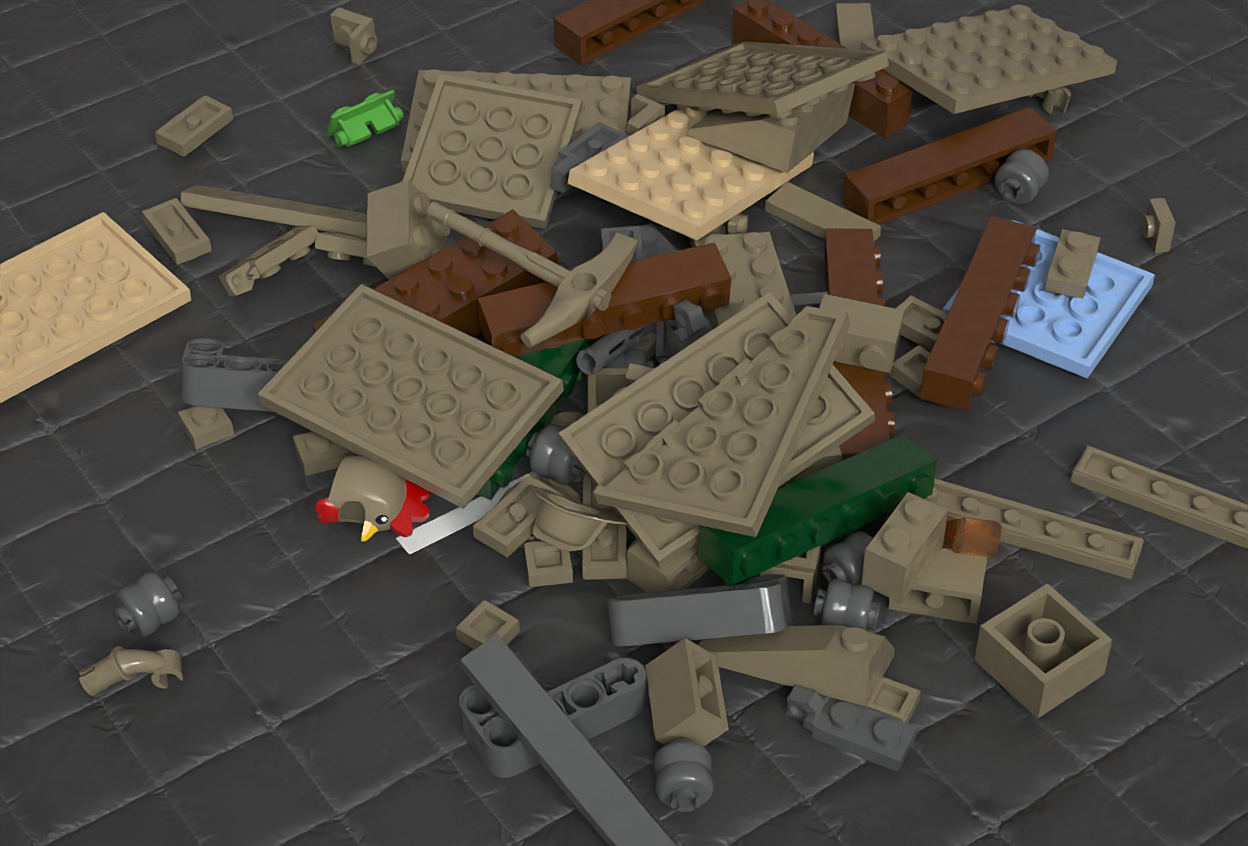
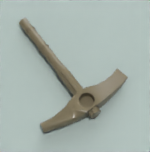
M437 202L431 203L427 209V216L442 223L445 228L457 231L477 242L479 246H485L558 288L551 304L538 322L520 335L522 342L528 348L586 319L596 309L605 311L609 307L611 292L625 272L638 244V240L616 232L612 241L603 252L592 260L569 271L545 257L491 232L490 228H484L459 215L454 209L450 210Z

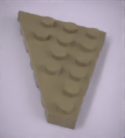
M809 306L805 307L792 319L787 327L780 329L769 338L771 344L752 361L747 358L720 380L716 388L707 391L697 400L699 406L679 423L673 420L647 443L644 450L634 454L624 462L626 469L605 487L599 484L593 493L598 504L756 537L851 324L848 314Z

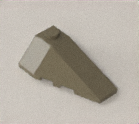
M843 625L787 626L785 630L773 633L702 639L698 646L717 656L718 667L791 687L797 685L814 690L820 695L865 707L876 690L881 676L887 670L895 652V648L885 636L870 633L861 628H850Z

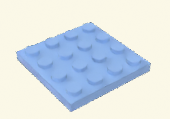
M1037 229L1035 243L1041 245L1039 257L1035 267L1028 266L1027 268L1030 269V276L1025 292H1017V294H1020V300L1014 318L1007 316L1009 327L1003 345L1088 379L1153 286L1155 274L1097 253L1084 299L1045 291L1046 278L1059 237ZM958 290L944 306V313L948 314Z

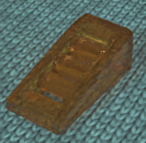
M963 517L946 521L943 544L955 553L994 557L998 555L1002 526L999 522Z

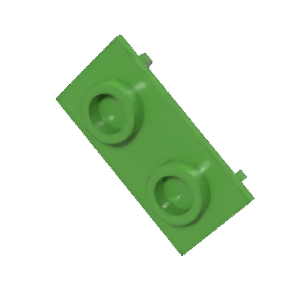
M391 90L384 94L375 93L358 105L351 108L345 106L335 111L330 117L327 137L334 136L336 143L340 147L343 145L350 147L371 137L372 133L367 127L369 124L376 134L399 126L400 121L404 119V115L400 107L392 106L395 91Z

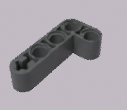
M211 338L192 339L186 344L182 358L181 400L193 406L272 411L260 404L258 393L289 360L224 355V345L221 341Z
M786 575L753 577L746 580L744 584L733 586L725 585L630 594L607 599L613 646L678 642L684 638L700 640L766 634L785 630L792 621Z
M620 658L547 693L588 741L637 717L643 712L646 706V671L644 666L637 660ZM470 685L463 690L459 699L461 731L476 756L491 775L499 778H509L540 764L475 685Z

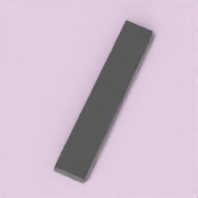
M498 634L460 659L459 667L608 846H676Z

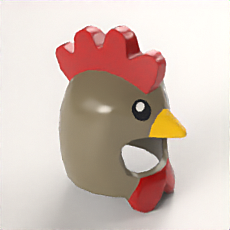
M346 456L337 469L329 497L320 499L315 504V511L319 514L317 521L325 524L346 521L364 524L361 541H367L376 532L390 529L397 535L409 537L414 530L412 522H422L429 517V507L422 502L429 499L432 492L391 472L369 458Z

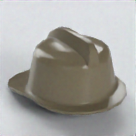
M533 487L532 492L540 498L533 526V534L536 538L565 551L582 550L593 543L607 523L627 525L615 512L577 503L547 489Z

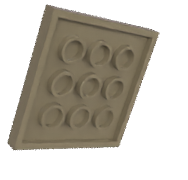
M439 73L403 181L410 180L420 192L426 194L430 204L437 202L450 210H456L458 213L494 220L513 209L531 227L546 229L557 194V190L550 188L552 183L551 170L558 159V152L573 141L582 111V100Z

